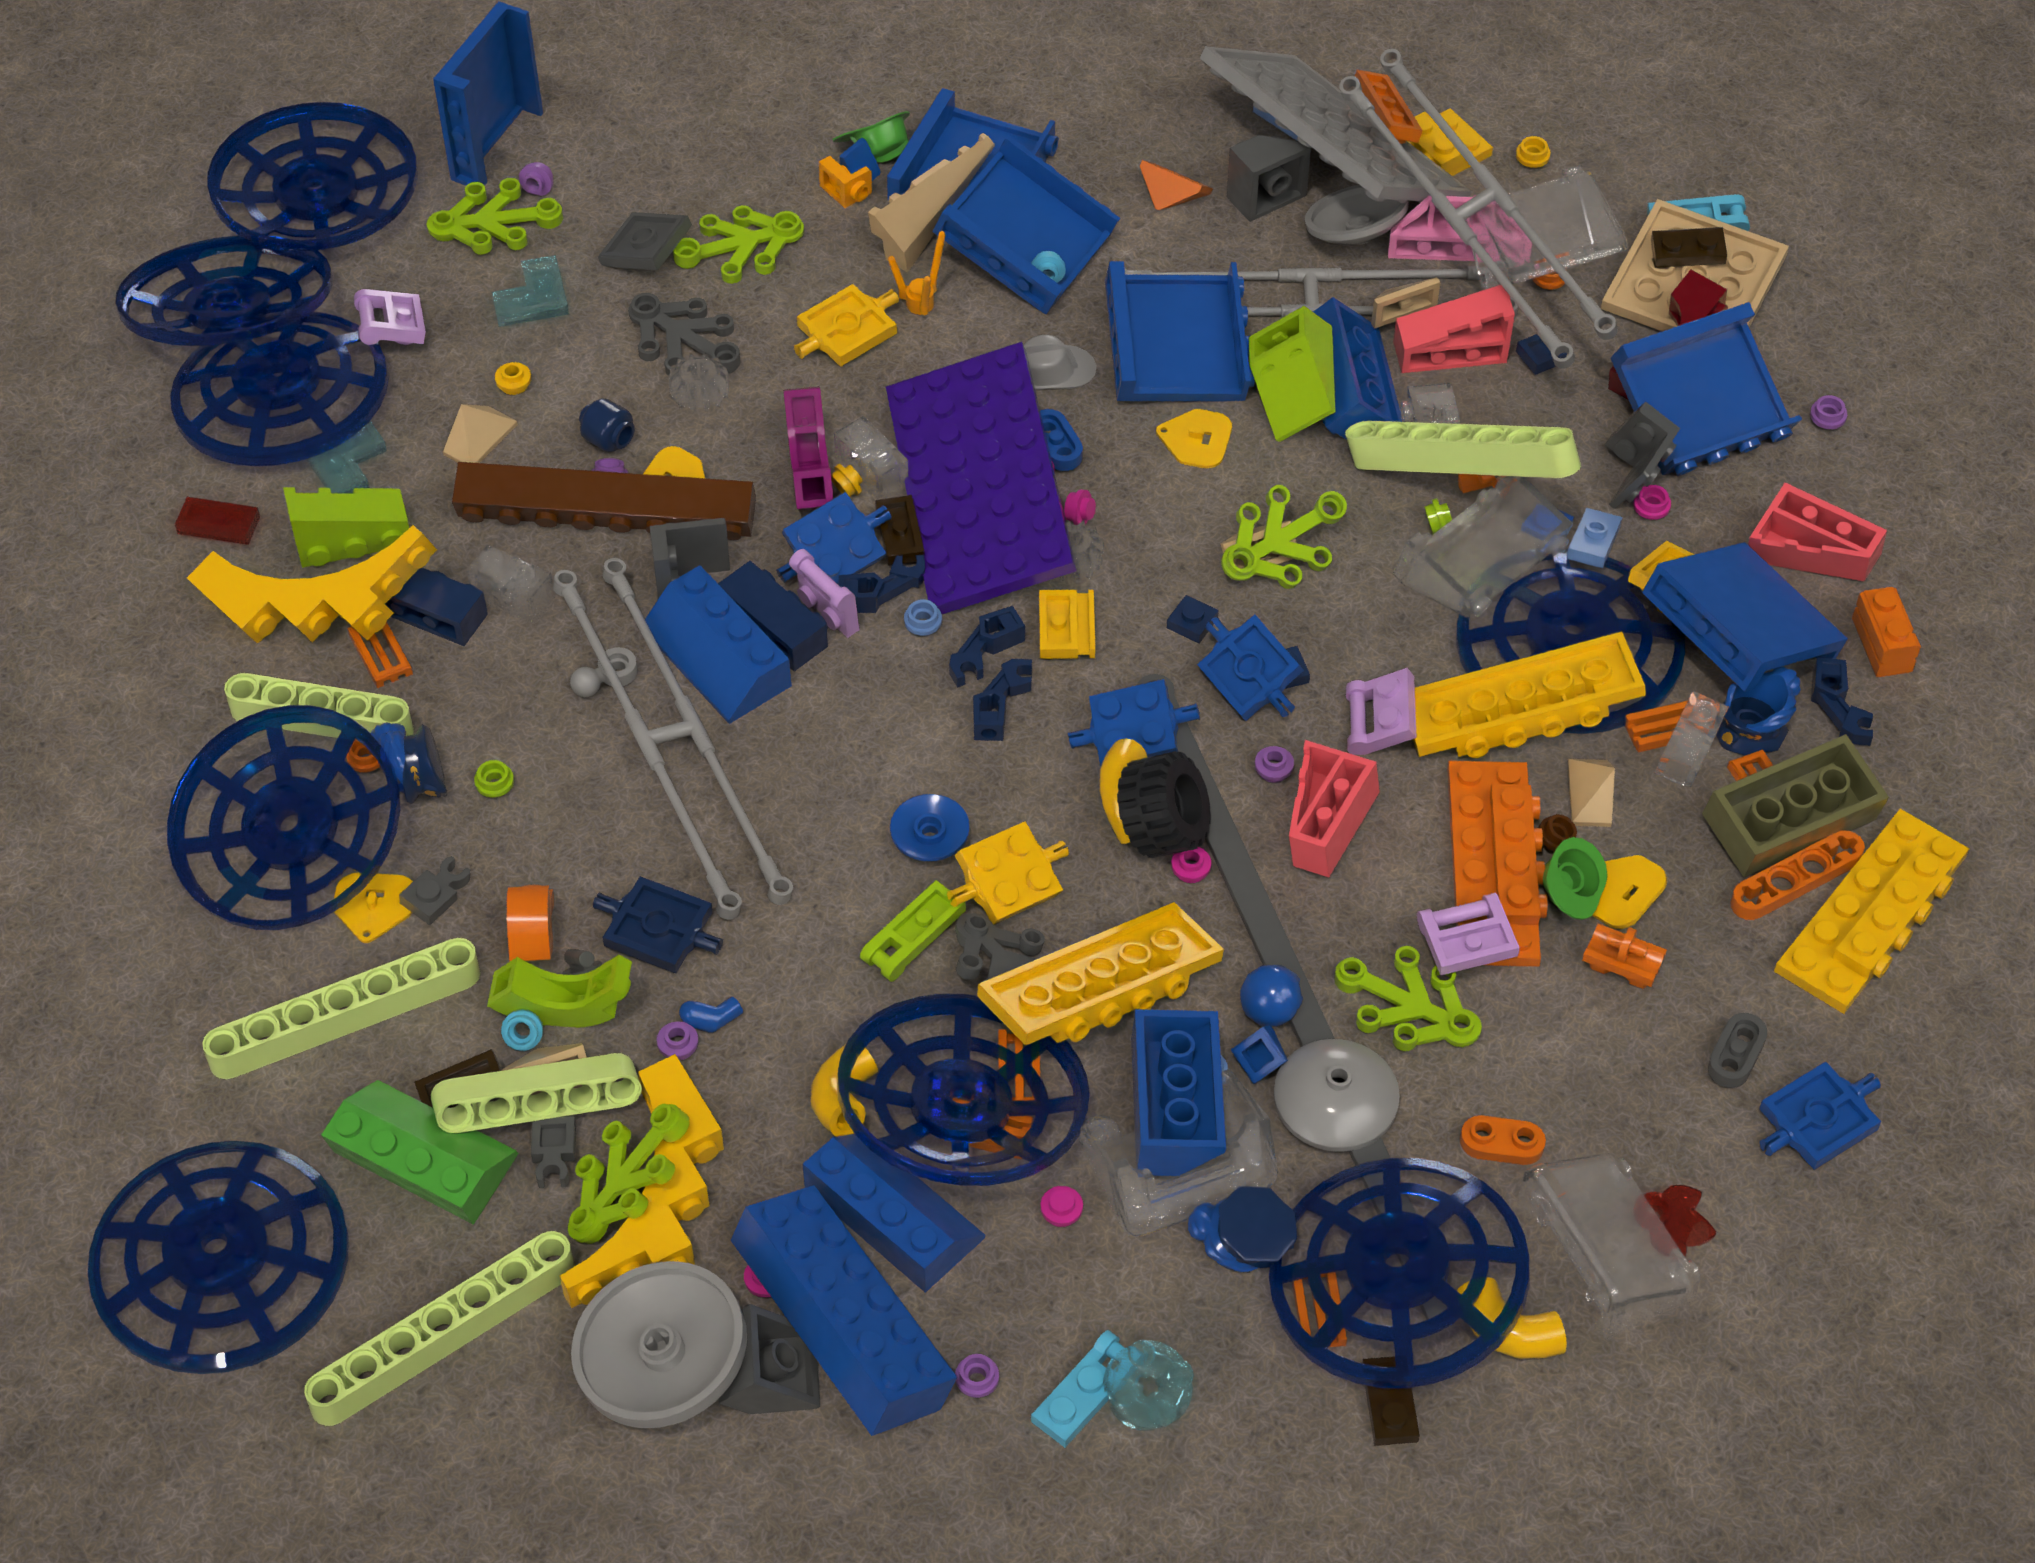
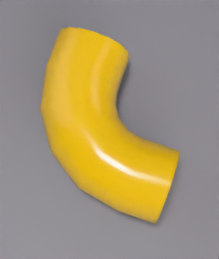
M1127 738L1120 739L1112 745L1100 768V795L1103 809L1121 844L1131 842L1123 829V823L1119 815V805L1117 802L1118 781L1121 778L1123 768L1127 767V763L1147 758L1146 751L1142 745L1135 740Z
M856 1038L838 1049L821 1065L811 1085V1107L822 1125L836 1137L855 1134L861 1128L866 1115L865 1107L852 1094L863 1082L878 1073L873 1057Z
M1490 1277L1470 1280L1457 1289L1456 1298L1462 1315L1474 1335L1494 1351L1518 1359L1547 1358L1566 1352L1565 1329L1556 1311L1535 1315H1522L1514 1312L1503 1300L1497 1281Z

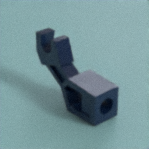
M916 555V565L913 567L904 566L903 556H896L889 576L883 579L875 572L839 575V586L847 587L855 595L857 613H876L879 606L912 587L919 588L924 581V555Z
M1013 606L979 616L980 624L959 651L951 654L949 674L957 688L965 685V674L963 673L965 671H972L976 675L977 680L983 678L982 655L984 652L994 655L1025 641V624Z
M1817 657L1812 673L1811 701L1821 706L1840 731L1839 737L1847 734L1853 744L1870 746L1873 739V730H1865L1860 727L1870 728L1873 713L1852 705L1849 707L1845 702L1848 692L1846 660Z
M1011 659L1001 664V671L982 693L973 696L974 740L1003 741L1006 698L1008 695L1012 697L1031 691L1032 676L1021 677L1019 675H1032V659Z

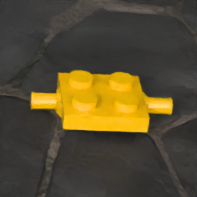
M851 284L797 316V326L809 338L794 345L795 353L803 359L818 349L830 356L840 367L897 334V324L884 311L899 302L897 293L890 289L878 298H873L864 294L854 284Z
M1026 821L965 847L956 853L955 858L964 872L966 884L948 891V900L953 899L950 904L956 907L973 898L983 907L989 920L995 925L1041 904L1063 891L1052 870L1051 863L1069 855L1068 847L1062 849L1066 844L1063 841H1059L1043 849L1037 843Z

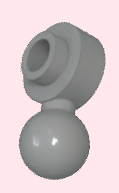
M621 647L606 650L605 652L614 670L622 669L621 671H615L622 686L630 684L636 678L638 672L635 655L630 650ZM599 660L598 668H578L570 678L571 689L580 697L595 695L603 682L612 686Z

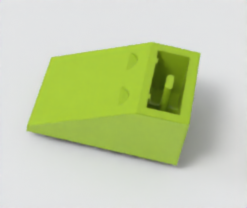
M1302 306L1249 337V365L1276 441L1281 442L1336 412L1332 326L1307 307Z

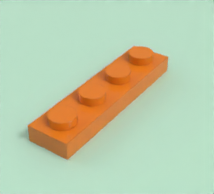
M1356 70L1355 77L1359 79L1362 92L1375 107V113L1399 143L1405 144L1406 141L1419 143L1423 130L1390 77L1385 74Z

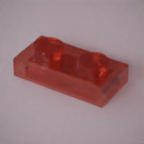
M187 496L175 522L177 534L249 545L259 522L260 513L258 507Z

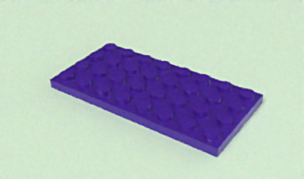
M1022 342L886 386L907 495H912L924 547L925 574L923 578L927 598L937 606L941 614L1077 571L1029 361Z

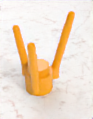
M940 231L938 234L930 277L925 276L924 279H914L907 286L895 257H888L898 286L899 298L906 300L907 309L914 314L927 315L934 308V293L937 291V277L945 240L944 231Z

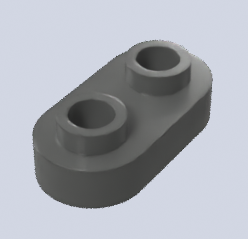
M1738 1013L1728 1020L1708 1063V1073L1717 1084L1723 1087L1735 1088L1747 1081L1767 1038V1027L1759 1017L1750 1013ZM1738 1036H1746L1751 1041L1745 1042L1744 1040L1739 1039ZM1729 1066L1733 1068L1735 1072L1726 1071L1722 1067Z

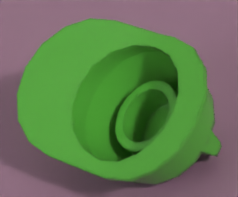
M905 111L895 114L874 125L841 134L832 140L836 143L852 140L855 143L859 139L864 138L877 162L890 161L900 156L909 142L904 120L907 119L910 113Z
M1572 837L1562 841L1555 849L1553 856L1545 864L1543 886L1549 895V900L1556 904L1563 913L1574 919L1584 920L1591 917L1597 909L1608 877L1606 863L1597 848L1583 838Z

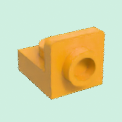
M828 156L819 161L820 187L840 205L847 208L855 202L863 201L872 193V171L865 166L851 174L844 165H840L831 156Z

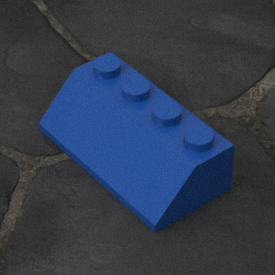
M1332 297L1313 311L1332 326L1336 412L1325 417L1322 421L1331 433H1337L1347 440L1346 430L1358 422H1403L1379 327L1374 329L1369 320Z
M701 565L670 582L645 618L660 650L729 724L792 686L789 658Z
M1135 1009L1131 1048L1136 1175L1180 1176L1226 1152L1218 1011Z
M865 1132L832 1137L803 1163L805 1188L815 1185L839 1219L925 1293L985 1239V1234Z

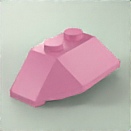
M1431 196L1426 197L1390 230L1388 258L1483 262L1471 246L1463 242L1432 203ZM1446 196L1455 209L1473 198ZM1495 200L1465 220L1477 235V241L1494 262L1504 260L1510 263H1528L1531 240L1514 219L1505 214Z

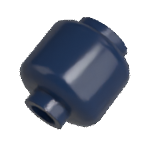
M601 398L592 404L586 405L579 416L581 436L587 442L605 452H614L625 448L633 438L635 426L632 414L609 399Z

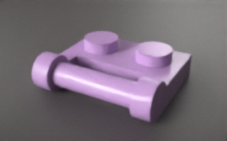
M361 289L355 293L354 305L359 311L361 325L358 329L361 342L373 345L379 340H387L403 345L412 343L424 344L426 331L419 294ZM374 308L383 309L385 322L375 321Z
M800 549L796 551L790 558L789 565L797 572L799 585L797 593L801 601L808 608L814 606L821 613L830 629H838L847 638L859 631L855 595L847 587H840L814 563L813 556L807 550Z
M1408 668L1366 682L1361 680L1351 681L1346 685V698L1350 701L1351 735L1347 738V750L1350 754L1366 755L1417 738L1414 675ZM1373 699L1374 732L1366 734L1365 702Z
M1496 893L1483 895L1482 900L1435 912H1432L1431 909L1417 912L1420 931L1425 935L1440 976L1517 957L1519 954V945ZM1482 916H1487L1488 918L1444 930L1439 929L1441 926Z

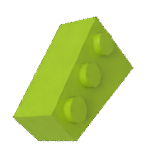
M283 487L302 568L322 566L328 562L347 558H360L366 554L380 552L409 529L400 489L354 488L353 493H331L330 488H318V493H296L295 487Z

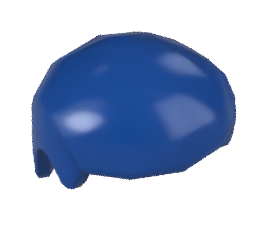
M1262 965L1250 972L1240 989L1241 1006L1246 1016L1259 1026L1271 1025V1027H1280L1292 1020L1303 1001L1299 976L1282 965Z

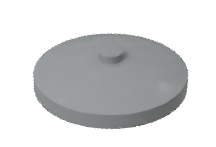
M676 1261L656 1262L637 1267L607 1284L595 1295L583 1311L574 1331L571 1348V1360L575 1378L593 1407L617 1423L636 1428H660L686 1421L715 1403L737 1376L747 1346L745 1317L736 1297L727 1284L705 1268Z

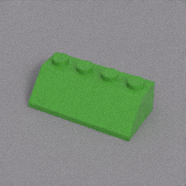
M379 1080L344 1099L321 1134L334 1153L471 1224L476 1222L519 1154L517 1150L477 1130L462 1133L443 1131L438 1126L432 1107Z

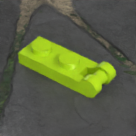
M935 880L863 947L860 959L869 966L875 964L881 969L882 976L890 982L895 981L912 960L966 911V902L953 907L950 904L953 899L948 900L947 892L950 890ZM890 946L897 950L892 956L885 952Z

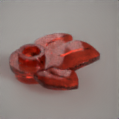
M1672 1185L1662 1193L1648 1192L1641 1195L1634 1202L1632 1218L1635 1224L1647 1232L1651 1247L1668 1260L1683 1262L1686 1257L1687 1246H1701L1716 1236V1231L1709 1221L1695 1210L1702 1195V1192L1696 1188L1686 1185ZM1655 1211L1660 1215V1218L1651 1217L1646 1212Z

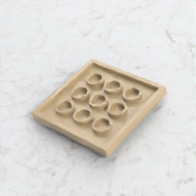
M1657 199L1602 300L1601 309L1659 331L1677 327L1669 315L1670 296L1690 269L1727 289L1725 305L1728 306V309L1750 302L1756 316L1787 256L1789 246ZM1723 227L1727 250L1726 264L1655 268L1651 245L1652 231ZM1755 316L1747 322L1749 327L1753 322Z

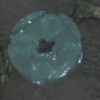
M1138 1340L1116 1353L1110 1360L1104 1374V1392L1107 1391L1108 1399L1112 1404L1109 1407L1119 1421L1135 1430L1151 1431L1168 1426L1185 1413L1192 1397L1194 1374L1190 1364L1185 1362L1182 1356L1172 1347L1158 1341ZM1150 1375L1155 1379L1158 1391L1150 1393L1147 1397L1142 1394L1144 1386L1138 1381L1139 1377L1147 1378Z

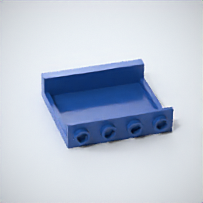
M498 1L433 78L452 181L463 185H468L471 182H480L485 186L487 176L484 157L522 110L538 116L543 114L529 11Z
M942 88L887 175L888 201L889 196L894 193L903 195L910 188L911 181L942 160L946 159L951 162L959 156L958 149L961 147H973L978 142L979 135L982 133L989 136L995 147L969 185L999 151L1007 136L1024 145L1027 150L1046 163L1047 157L1054 156L1058 147L1059 138L1055 136V121L1050 120L1043 133L956 108L955 91Z
M1007 136L999 151L953 205L949 204L945 208L932 232L938 236L940 231H944V241L1036 309L1047 314L1109 238L1120 217L1084 192L1081 187L1057 172L1051 165L1031 153L1024 145ZM1043 251H1052L1060 256L1065 263V275L1061 281L1055 282L1031 264L1037 254Z
M1109 261L1105 289L1117 401H1245L1249 387H1254L1255 380L1248 362L1250 336L1245 335L1244 329L1248 322L1247 306H1242L1241 298L1244 295V279L1242 276H1238L1237 263L1231 262L1228 275L1125 274L1124 261Z
M1750 302L1624 344L1610 358L1633 411L1635 412L1646 401L1680 428L1672 441L1677 445L1664 462L1659 461L1658 463L1662 475L1674 471L1677 476L1687 474L1698 467L1697 463L1705 460L1708 461L1709 465L1718 463L1730 456L1728 452L1737 449L1740 450L1741 454L1747 453L1761 446L1760 441L1771 438L1773 443L1791 436L1793 434L1791 429L1802 420L1800 415L1789 418L1747 322L1755 316Z
M1745 542L1658 563L1642 591L1665 616L1744 692L1755 689L1767 670L1813 657L1836 659L1848 640L1845 635Z

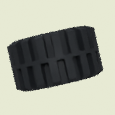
M1174 751L1127 763V767L1123 768L1121 778L1118 781L1117 802L1123 829L1126 835L1129 836L1133 847H1137L1138 852L1143 856L1147 855L1148 858H1155L1198 849L1199 846H1202L1205 842V837L1209 833L1211 806L1206 784L1194 761L1190 757L1187 758L1185 753Z

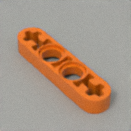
M1841 830L1827 836L1737 884L1730 901L1731 909L1738 917L1745 920H1755L1850 871L1863 855L1865 849L1864 841L1856 833ZM1840 846L1844 850L1851 848L1853 850L1852 854L1846 850L1837 854L1838 847ZM1807 861L1818 862L1822 865L1824 871L1821 873H1811L1804 868L1803 863ZM1777 877L1785 878L1792 884V888L1788 890L1777 889L1773 886L1771 880ZM1743 896L1749 900L1759 896L1756 905L1752 901H1742Z

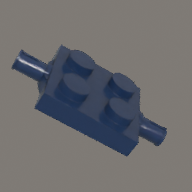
M641 876L632 890L622 897L621 900L606 896L600 892L594 898V909L613 915L612 923L602 937L604 946L676 974L688 953L695 947L712 952L715 955L722 948V938L703 932V928L713 912L712 903Z

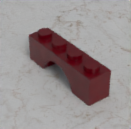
M1690 269L1671 293L1669 315L1676 325L1680 326L1727 310L1728 306L1725 305L1727 289ZM1613 365L1609 372L1608 389L1629 400Z

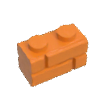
M1886 587L1865 590L1859 593L1856 603L1857 607L1854 609L1852 620L1876 677L1912 672L1916 663L1915 658L1918 657L1921 646L1916 634L1913 633L1914 629L1897 589Z

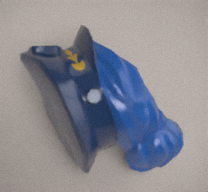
M1785 667L1775 668L1773 671L1763 674L1755 689L1746 692L1736 683H1732L1729 686L1726 699L1711 725L1723 749L1745 756L1760 750H1764V752L1779 750L1789 731L1785 724L1790 721L1797 710L1795 696L1800 693L1801 689L1800 678L1797 677L1796 671Z
M386 722L377 725L371 731V743L381 751L384 764L391 769L393 776L401 782L395 788L397 791L405 794L408 803L413 804L418 796L423 793L429 797L447 796L439 752L429 727L422 724L416 734L406 736L403 725Z
M1238 1186L1228 1198L1219 1201L1215 1205L1203 1203L1197 1206L1189 1216L1188 1231L1191 1237L1198 1241H1204L1206 1254L1217 1261L1218 1264L1237 1272H1250L1257 1268L1273 1266L1278 1263L1288 1250L1294 1248L1297 1240L1295 1212L1268 1187Z

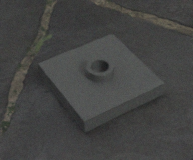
M632 212L599 254L598 259L601 265L605 267L659 270L692 226L688 215Z

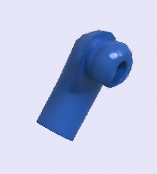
M733 996L716 1007L698 1001H687L681 1005L679 1015L683 1022L693 1026L695 1029L708 1033L716 1032L743 1014L740 1003Z

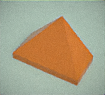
M1142 160L1140 164L1148 191L1157 210L1210 195L1213 190L1211 187L1155 163Z

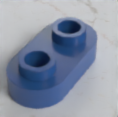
M1053 409L1040 410L1044 430L1051 431L1050 433L1045 432L1054 469L1060 471L1075 469L1082 462L1083 446L1080 439L1061 412Z

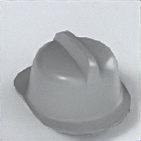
M1038 335L1032 337L1024 344L1035 390L1081 387L1090 382L1096 374L1097 365L1095 360L1086 350L1077 346L1065 345L1055 336Z

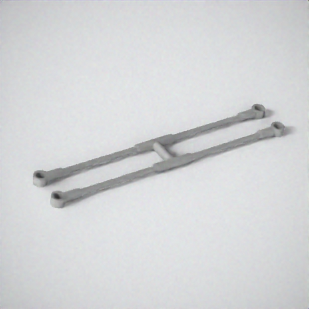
M1387 49L1381 54L1380 61L1384 71L1388 74H1393L1405 89L1410 90L1474 170L1473 174L1485 188L1484 191L1457 209L1442 192H1438L1375 113V107L1362 92L1359 79L1354 76H1347L1341 80L1339 88L1343 98L1346 101H1352L1362 115L1371 120L1432 197V203L1463 242L1471 246L1537 329V335L1551 351L1555 366L1564 369L1574 363L1575 355L1572 346L1561 342L1548 325L1543 324L1477 241V235L1465 221L1494 200L1508 217L1514 219L1581 302L1580 307L1594 323L1597 336L1603 340H1610L1616 336L1618 326L1615 317L1605 314L1592 297H1587L1520 214L1519 207L1484 164H1480L1418 88L1415 84V78L1403 65V60L1398 50ZM1396 59L1393 63H1387L1389 60ZM1349 87H1355L1351 91H1346ZM1605 324L1612 325L1607 330L1600 329ZM1561 353H1569L1565 358H1558V355Z
M1504 260L1495 262L1500 270L1505 272L1504 275L1508 280L1511 281L1513 265ZM1468 266L1467 269L1342 270L1341 268H1279L1278 271H1237L1238 276H1242L1244 280L1303 282L1305 304H1281V307H1247L1248 316H1281V318L1302 306L1307 307L1313 312L1323 305L1319 304L1317 282H1341L1342 279L1437 277L1493 280L1500 284L1487 266ZM1125 268V274L1228 275V272H1152V270H1127ZM1510 297V300H1511V303H1512V306H1513V310H1514V313H1515V317H1516V316H1517L1518 305H1517V304L1514 302V300ZM1347 306L1360 315H1372L1373 306Z
M618 558L606 560L603 567V579L614 586L621 601L627 605L675 698V706L683 722L648 730L641 714L637 709H634L585 613L586 607L576 589V575L570 570L558 571L554 576L553 590L559 596L564 597L571 613L577 616L625 711V719L648 765L656 772L707 872L706 879L717 899V914L727 920L736 918L740 913L741 897L736 892L730 891L721 871L716 870L664 768L665 762L656 746L659 743L690 735L701 756L706 757L758 858V866L769 885L768 899L777 905L786 904L791 899L793 884L788 878L781 876L771 856L767 855L714 753L715 747L707 735L698 714L692 706L689 697L684 696L634 600L635 594L625 576L626 564L624 561ZM775 889H783L786 892H778ZM724 904H732L734 907H727Z

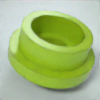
M1437 498L1432 499V504L1424 506L1432 533L1442 532L1443 535L1448 534L1447 526L1453 524L1447 503L1440 505Z
M489 760L478 768L474 777V783L481 795L496 798L507 794L512 789L514 776L512 770L505 763L499 760ZM493 779H499L496 782H490Z

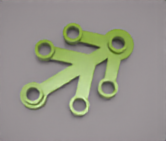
M506 178L499 184L500 192L476 214L466 215L475 205H480L486 201V188L480 182H471L465 187L466 196L449 211L441 210L433 213L428 218L426 225L429 234L438 241H450L455 238L470 246L476 254H486L493 248L491 235L507 243V246L512 250H520L526 247L528 241L524 228L518 226L507 228L502 224L536 220L537 225L540 227L552 229L562 223L563 212L561 205L553 198L541 199L536 207L501 211L508 203L517 200L521 196L520 182L515 178ZM468 228H479L483 231L473 233Z
M745 205L738 206L733 210L734 224L720 220L716 215L707 214L699 220L700 232L708 237L721 234L728 238L702 245L693 238H682L673 250L674 262L681 268L691 269L701 259L736 250L731 259L721 266L722 280L726 283L734 284L742 279V268L758 244L770 241L764 252L755 256L754 265L756 272L759 274H771L776 268L775 259L785 244L796 242L803 236L804 224L799 216L791 211H782L771 217L753 211L749 206ZM753 224L758 227H761L762 229L754 231L746 227H749Z
M1273 486L1265 498L1269 510L1263 540L1251 546L1253 529L1260 519L1261 511L1252 502L1242 504L1236 513V520L1239 523L1236 544L1228 547L1221 558L1223 571L1228 577L1236 581L1248 580L1256 574L1278 580V583L1283 588L1292 589L1302 580V571L1297 565L1287 564L1281 566L1261 559L1273 553L1307 562L1308 566L1314 571L1325 570L1332 561V554L1328 548L1324 546L1313 548L1290 541L1322 522L1325 524L1337 523L1347 510L1345 498L1335 491L1325 492L1316 501L1314 510L1281 529L1284 509L1290 501L1291 495L1285 486ZM1273 493L1281 494L1284 501H1275ZM1323 506L1331 507L1334 515H1328L1323 510ZM1248 510L1252 512L1254 519H1246L1243 511ZM1314 554L1322 555L1325 563H1318L1314 558ZM1234 559H1241L1245 564V568H1238L1234 564ZM1284 572L1293 573L1295 581L1287 580Z
M1402 946L1398 948L1394 959V966L1402 973L1408 992L1369 973L1366 965L1357 958H1346L1336 966L1334 981L1341 991L1353 994L1364 989L1397 1005L1396 1007L1381 1010L1374 1005L1360 1007L1357 1012L1356 1025L1362 1032L1373 1033L1380 1027L1398 1024L1394 1029L1392 1041L1394 1046L1401 1051H1410L1417 1045L1446 1040L1455 1047H1466L1476 1042L1480 1037L1482 1025L1479 1017L1472 1011L1463 1009L1454 986L1456 972L1445 974L1449 977L1448 980H1440L1437 978L1440 975L1437 966L1433 967L1430 983L1434 989L1440 992L1445 1010L1430 1002L1418 970L1420 955L1414 947ZM1409 957L1413 962L1406 963L1401 958ZM1345 970H1355L1358 973L1349 974ZM1371 1016L1375 1018V1021L1367 1022L1363 1017ZM1423 1018L1434 1024L1417 1029L1413 1024L1403 1022ZM1455 1023H1463L1468 1027L1459 1028ZM1408 1034L1412 1039L1403 1040L1399 1035Z
M661 1104L656 1107L650 1117L652 1128L627 1159L626 1149L631 1139L630 1129L620 1121H613L605 1127L602 1133V1140L610 1146L606 1185L598 1195L599 1179L604 1173L605 1166L592 1154L583 1156L575 1168V1173L583 1180L580 1206L572 1212L568 1223V1233L572 1239L579 1243H595L605 1235L610 1223L627 1217L635 1219L645 1212L648 1200L636 1189L654 1183L664 1184L668 1182L675 1172V1165L664 1155L658 1154L648 1161L645 1169H639L662 1140L674 1142L686 1133L689 1127V1117L674 1104ZM621 1195L618 1203L611 1205L617 1196Z

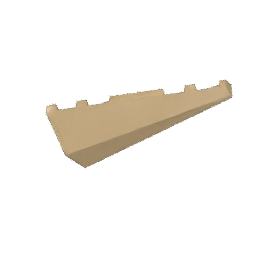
M984 133L980 134L978 142L973 147H961L958 149L959 156L951 162L946 159L942 160L911 181L910 188L903 195L894 193L889 196V204L882 209L873 207L868 212L871 233L882 239L887 261L889 256H894L900 269L905 272L910 270L935 234L932 231L942 212L949 204L953 205L995 147L989 136Z

